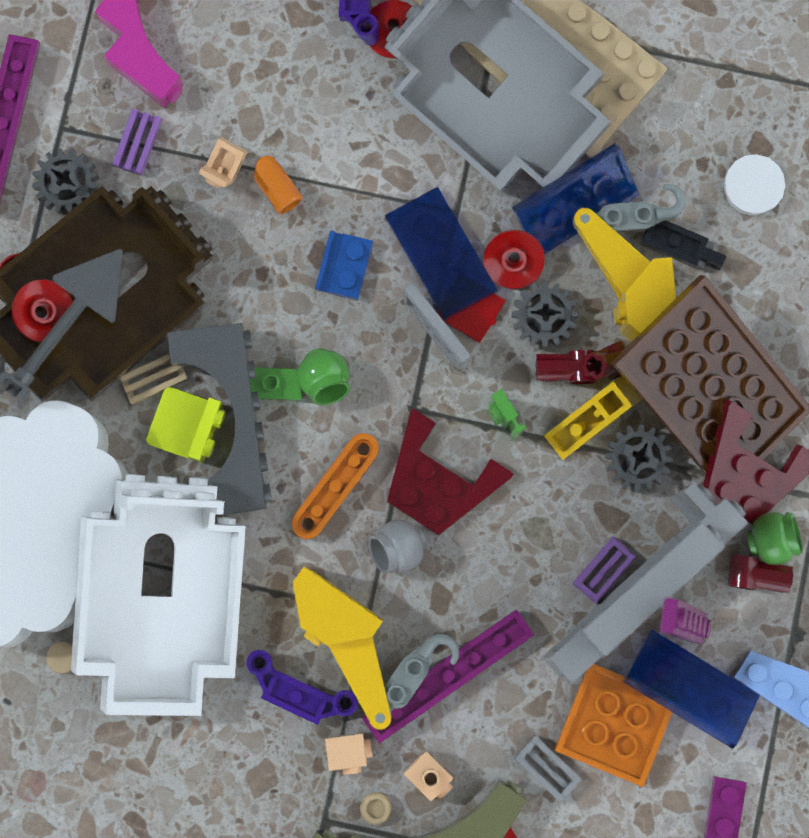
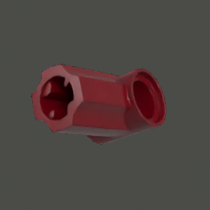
M624 342L613 343L601 350L586 355L582 366L585 375L593 377L595 380L606 377L613 380L621 377L622 375L611 362L626 348Z
M574 350L568 352V354H536V381H569L570 384L579 385L597 383V380L593 377L586 376L582 368L585 356L594 351Z
M732 555L728 586L747 590H756L758 588L780 593H790L794 577L793 566L769 565L760 561L759 558Z

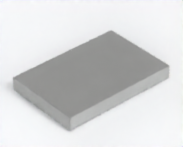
M412 282L404 289V304L457 371L461 372L469 366L471 355Z

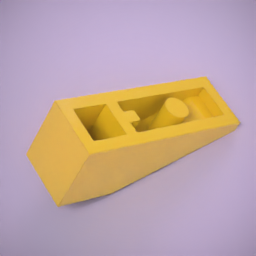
M621 376L544 436L561 459L564 460L642 399Z

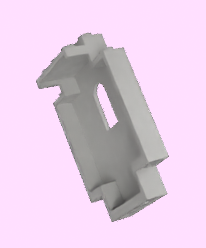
M423 0L421 4L416 3L410 8L406 14V18H408L400 28L398 26L395 27L386 38L388 43L384 47L411 70L408 75L404 73L397 79L393 85L395 90L392 95L502 192L524 170L551 193L611 125V121L585 99L604 78V73L521 0ZM461 43L473 44L508 74L507 78L489 98L453 67L451 53L457 45Z
M694 482L679 490L670 498V501L691 523L681 532L676 533L568 632V635L543 657L544 661L563 682L573 684L601 657H606L664 604L665 597L671 598L716 557L732 537L748 524L744 519L746 513L742 507L734 500L729 502L726 498L713 504L711 502L714 499L712 494L703 485L700 484L697 487Z

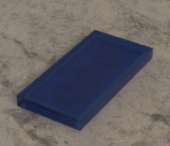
M614 143L512 207V210L522 231L533 235L540 242L544 254L578 234V231L573 226V218L579 209L588 208L594 213H598L608 204L628 203L640 194L620 146Z
M438 187L385 215L388 225L444 321L498 291Z
M653 629L647 634L623 681L731 749L737 746L760 697L758 693Z

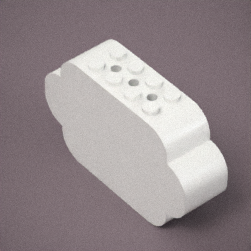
M55 400L42 403L31 411L26 420L14 416L0 417V648L14 647L21 644L33 631L58 632L70 627L74 623L82 516L91 517V511L111 512L110 518H114L116 480H126V474H129L120 461L107 453L109 439L100 421L84 409L64 401Z

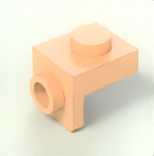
M220 137L213 148L207 164L200 168L198 174L205 177V182L216 188H225L234 183L248 151Z

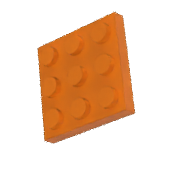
M594 664L582 677L554 751L644 787L678 698Z

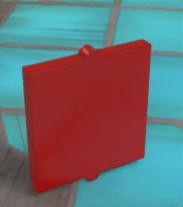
M460 273L451 290L445 292V299L437 313L446 324L480 344L491 325H496L495 319L506 300Z

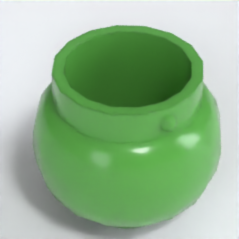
M324 348L310 351L299 365L297 373L299 384L303 392L310 396L316 405L333 404L343 399L349 393L350 386L348 381L350 371L346 360L339 353Z
M768 512L762 514L753 522L752 531L747 532L748 544L752 555H759L760 559L766 564L780 565L790 561L794 555L799 556L800 553H803L801 534L793 513L786 512L783 515L780 512Z

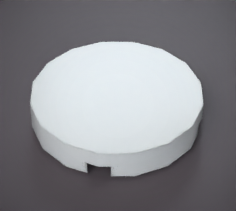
M758 154L747 155L736 160L726 172L723 183L729 204L738 212L750 216L764 214L773 210L783 198L786 187L784 174L778 164L770 158Z

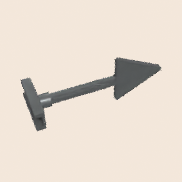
M121 249L53 275L52 280L73 295L75 300L22 368L19 367L13 375L5 371L1 373V395L6 391L12 397H17V406L23 409L30 400V389L28 386L35 379L33 375L86 307L91 308L110 323L115 322L123 254Z

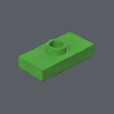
M255 367L256 379H251L252 392L258 391L259 399L302 401V388L297 377L298 369Z

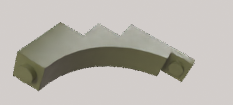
M498 780L489 794L464 817L437 831L408 838H504L527 801L521 795L524 789L510 780H507L505 784ZM317 829L312 838L340 837L328 829H325L323 833ZM354 832L350 836V838H378Z

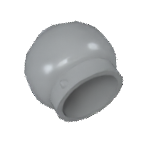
M405 520L390 521L379 528L377 534L369 538V550L377 568L385 574L392 571L404 573L417 567L421 563L424 549H426V539L422 530Z

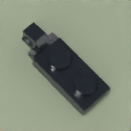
M667 220L646 229L639 244L701 270L708 266L720 271L727 257L712 250L715 244L709 242V238Z

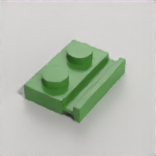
M503 389L492 394L488 402L489 409H487V412L496 426L501 424L504 429H510L511 434L509 438L513 441L523 434L526 427L524 424L519 426L517 423L518 414Z

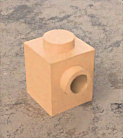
M364 732L325 738L329 771L342 769L343 775L361 773V767L368 764L367 758H373L371 740L364 739Z
M427 750L404 771V775L430 801L435 797L441 800L453 788L450 784L453 776Z

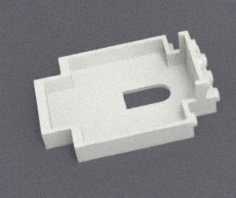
M126 474V480H116L114 518H110L111 512L91 511V517L82 516L71 671L75 675L102 676L100 709L106 715L201 716L204 678H235L246 526L236 524V518L217 517V523H215V514H223L224 501L216 499L217 486L208 485V479L189 478L188 484L177 483V477L158 476L157 482L145 481V475ZM154 534H166L174 543L171 596L141 595L145 544Z

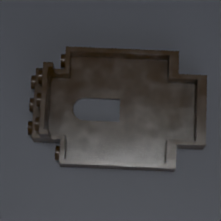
M101 186L0 269V299L6 305L0 310V356L16 372L19 367L22 368L42 343L24 336L14 323L12 303L20 288L35 280L53 281L52 278L55 274L118 249L123 251L122 256L126 253L134 252L144 257L147 262L148 269L145 276L117 299L114 323H110L91 308L86 307L33 375L35 379L28 388L42 403L70 379L91 402L94 401L168 338L167 332H175L204 307L205 302L202 300L205 297L204 293L194 282L189 285L187 281L211 262L213 255L210 251H212V248L202 236L197 238L190 230L192 225L182 213L177 215L171 209L170 205L172 202L162 190L156 192L152 186L146 190L141 187L133 193L132 202L125 208H122L123 201L112 189L108 192ZM68 292L73 302L75 297ZM36 308V315L39 318H43L45 314L43 308Z

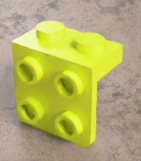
M167 387L162 394L146 441L150 446L203 464L205 458H210L213 452L215 440L212 439L216 428L220 429L226 415V411L223 410L224 405L221 401L210 397L206 400L181 390Z

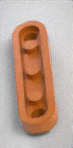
M360 433L352 437L295 513L292 519V528L298 537L310 540L319 536L376 460L379 446L377 440L372 435ZM360 445H367L370 449L369 453L360 455L357 451ZM308 518L312 519L314 522L313 528L305 530L302 527L303 521Z

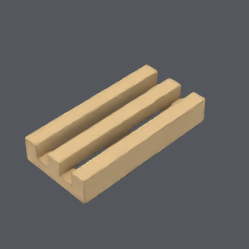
M170 353L119 378L132 406L164 392L167 387H175L188 381L183 367L172 365L131 385L129 384V381L170 363ZM178 371L179 376L136 396L134 395L133 391Z

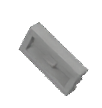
M535 735L522 748L519 754L514 757L560 803L582 780ZM535 745L573 779L569 784L532 750ZM527 754L564 788L561 793L523 759Z

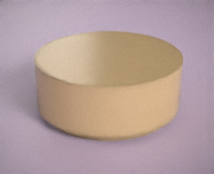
M58 642L49 648L46 661L52 671L60 674L71 672L73 644Z
M372 792L363 798L360 805V813L367 823L380 825L386 822L391 815L392 805L385 794Z

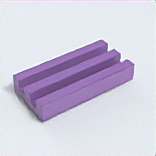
M132 108L112 163L113 166L143 176L162 123V118L150 116L149 113H141L137 109ZM139 119L141 121L138 130L136 132L126 163H123L125 153L127 151L137 120ZM148 123H151L152 126L137 167L132 166Z
M613 536L572 584L581 590L585 596L589 597L593 603L597 604L637 556ZM615 546L618 550L588 585L585 586L582 583L610 549ZM624 554L627 559L601 589L594 594L591 590L620 556Z

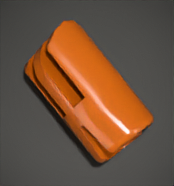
M268 155L261 157L255 166L254 179L276 212L284 214L301 202L302 194L274 157Z

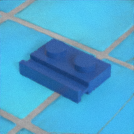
M330 230L315 290L358 301L373 240L344 233L340 234Z

